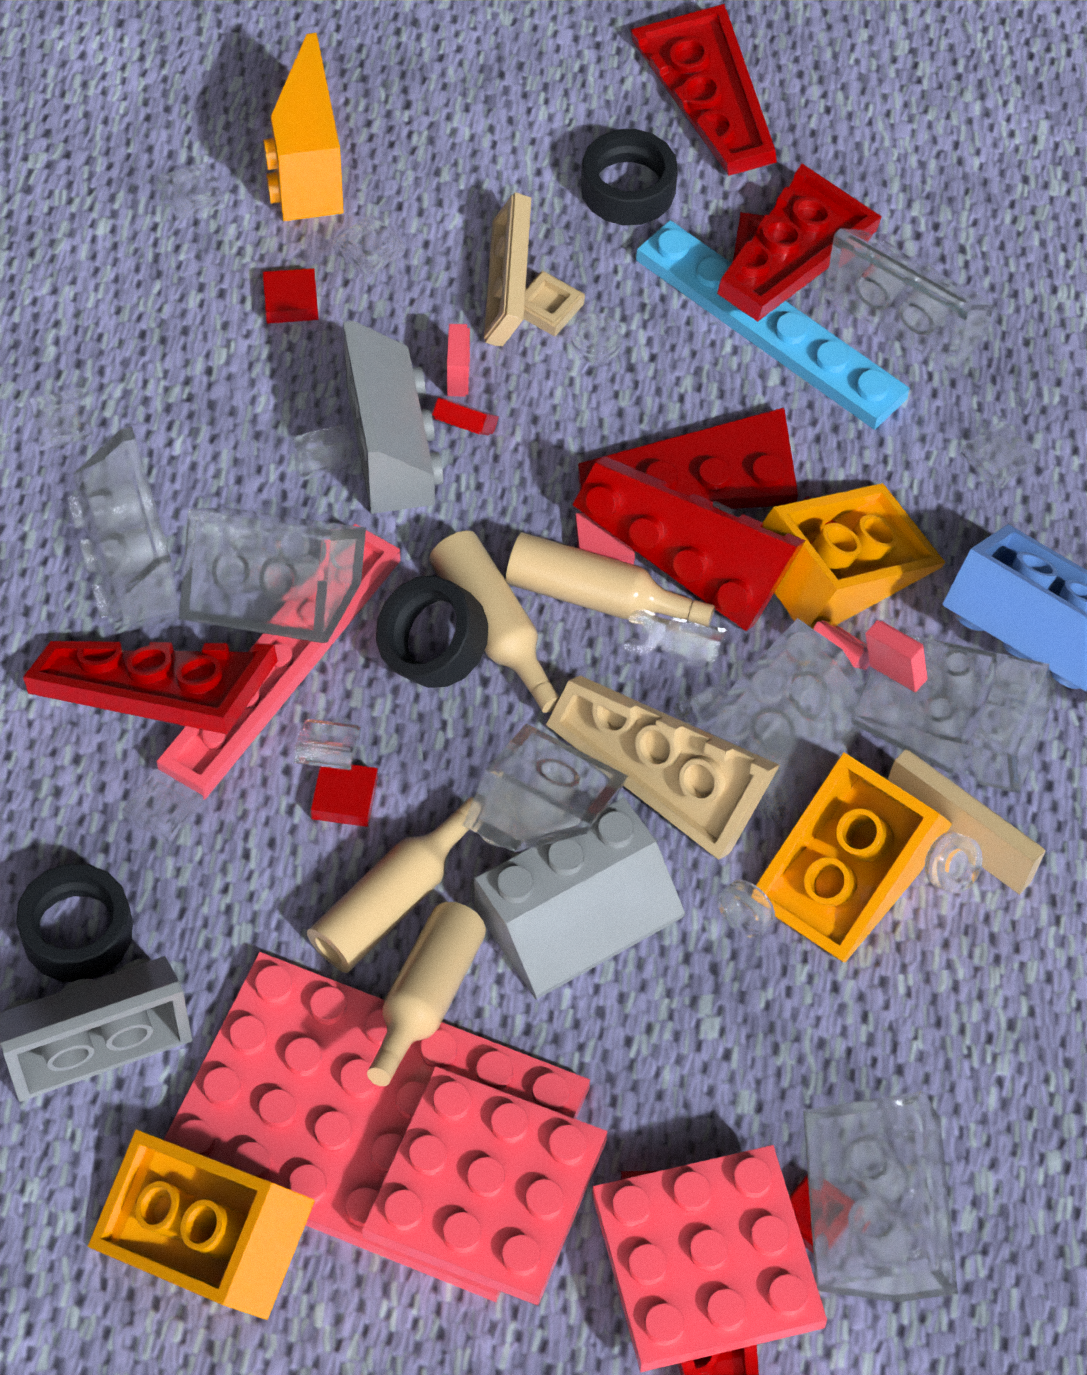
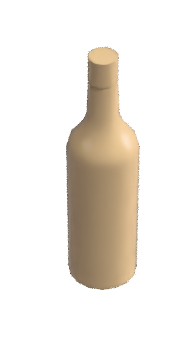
M465 530L446 537L436 545L429 556V562L438 577L452 581L469 591L480 602L488 621V641L484 650L487 656L496 664L509 667L517 672L543 713L553 711L560 696L537 660L536 645L538 634L536 627L478 536L473 531Z
M521 532L516 539L506 572V582L508 585L622 619H634L646 614L659 613L683 620L687 619L690 622L709 627L715 608L714 605L697 600L693 601L691 598L663 589L654 581L648 571L640 566L525 532Z
M469 797L433 832L422 836L406 837L399 841L307 930V936L316 951L339 971L348 973L441 882L450 849L465 835L469 828L486 814L484 806L476 798Z
M444 902L437 905L428 917L384 1000L382 1015L387 1025V1033L367 1071V1076L372 1083L378 1086H387L410 1045L415 1041L429 1038L442 1023L485 938L486 928L484 921L477 912L468 906L457 902Z

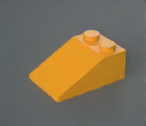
M309 33L305 36L271 114L272 138L263 139L267 170L275 169V172L266 173L270 204L280 203L283 221L344 213L340 145L317 33Z
M883 483L776 506L772 508L763 521L762 527L782 536L789 533L806 540L774 593L787 609L790 617L799 625L804 633L812 631L818 621L822 622V620L837 625L935 572L946 563ZM831 520H835V521L837 522V523H828V524L825 525V523H827V522H829V521H831Z
M843 752L748 896V899L845 963L919 875L952 823L934 809Z
M135 1129L87 1247L221 1305L268 1320L315 1200Z

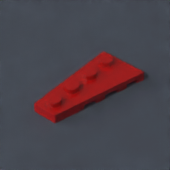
M725 4L630 29L633 43L728 176L777 163L776 150Z
M801 164L795 172L791 184L788 187L786 186L777 198L775 207L769 215H765L758 225L754 237L751 241L746 242L722 276L717 294L758 322L877 232L882 216L804 164Z
M50 641L25 673L23 679L28 694L227 735L278 659L274 644L255 643L252 652H229L227 643H204L202 651H174L172 642H150L149 646L141 647L137 650H122L120 642Z

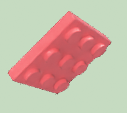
M435 1066L362 1228L363 1238L539 1306L607 1141V1131Z
M774 1145L593 1186V1201L640 1372L825 1328L827 1317Z

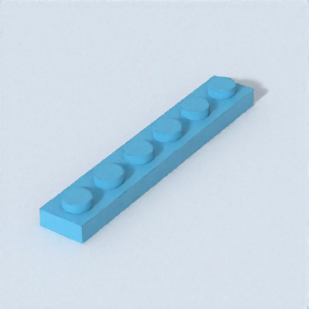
M673 221L667 222L637 248L636 261L875 430L907 400L910 389L908 386L787 301H784L757 322L718 295L717 291L721 278L732 263Z

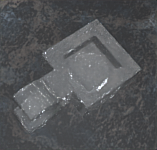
M637 610L630 614L629 622L643 625L648 631V638L646 640L627 638L623 649L633 655H645L655 647L662 646V651L674 653L673 658L680 663L692 666H705L707 661L716 663L723 650L727 629L711 625L707 627L675 617L668 620L660 618L648 610Z

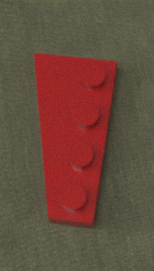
M784 408L603 456L665 481L669 489L686 496L696 494L713 501L712 506L720 510L780 506L797 502L798 499ZM603 457L578 463L579 490L582 488L595 462Z
M603 457L595 462L572 504L706 603L714 605L717 611L746 632L760 618L806 541L789 533L782 536L762 527L763 522L744 514L736 517L713 507V501L696 494L686 496L669 489L667 482L607 457Z

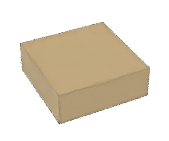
M542 270L525 289L524 320L555 337L584 305L585 294Z

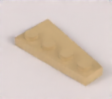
M578 676L568 681L546 723L550 729L718 860L727 856L732 851L780 766L775 762L583 676Z

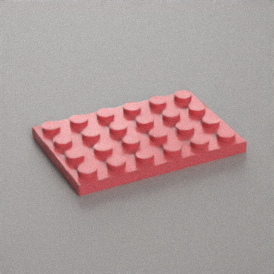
M259 952L164 1140L314 1199L315 1202L306 1222L308 1227L497 1302L501 1291L363 1238L362 1228L435 1066L574 1119L577 1118L589 1091L590 1079L442 1022L429 1038L412 1043L390 1083L387 1086H378L369 1080L367 1071L387 1033V1025L382 1015L384 1000Z

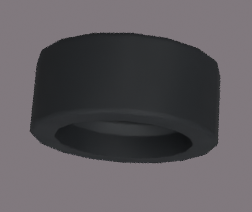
M616 129L600 135L587 147L582 159V198L593 213L608 222L623 226L642 225L658 219L671 207L676 194L678 174L676 155L665 141L650 132L638 129ZM634 162L645 165L653 170L659 180L653 186L640 191H624L613 188L602 181L599 174L606 167L613 164Z
M436 575L415 577L398 586L385 601L377 619L376 643L381 658L393 672L428 688L448 687L466 678L479 664L487 646L488 621L483 606L469 591L452 581ZM437 601L450 603L457 616L456 631L450 645L439 657L427 663L415 661L408 649L409 631L415 618L424 608Z
M64 864L44 871L28 884L18 901L16 925L27 959L42 974L61 982H74L80 979H94L103 976L122 961L132 941L133 920L124 889L109 872L90 864ZM73 896L91 897L101 901L107 907L110 922L106 933L93 944L79 949H60L48 944L43 939L40 931L41 918L45 911L58 901Z

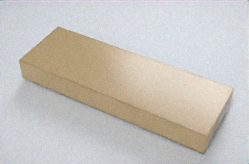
M517 192L510 196L492 222L484 339L485 343L494 346H504L524 320L531 197Z
M904 750L894 760L887 780L934 809L951 822L952 825L943 839L1020 895L1032 882L1046 850L911 751Z

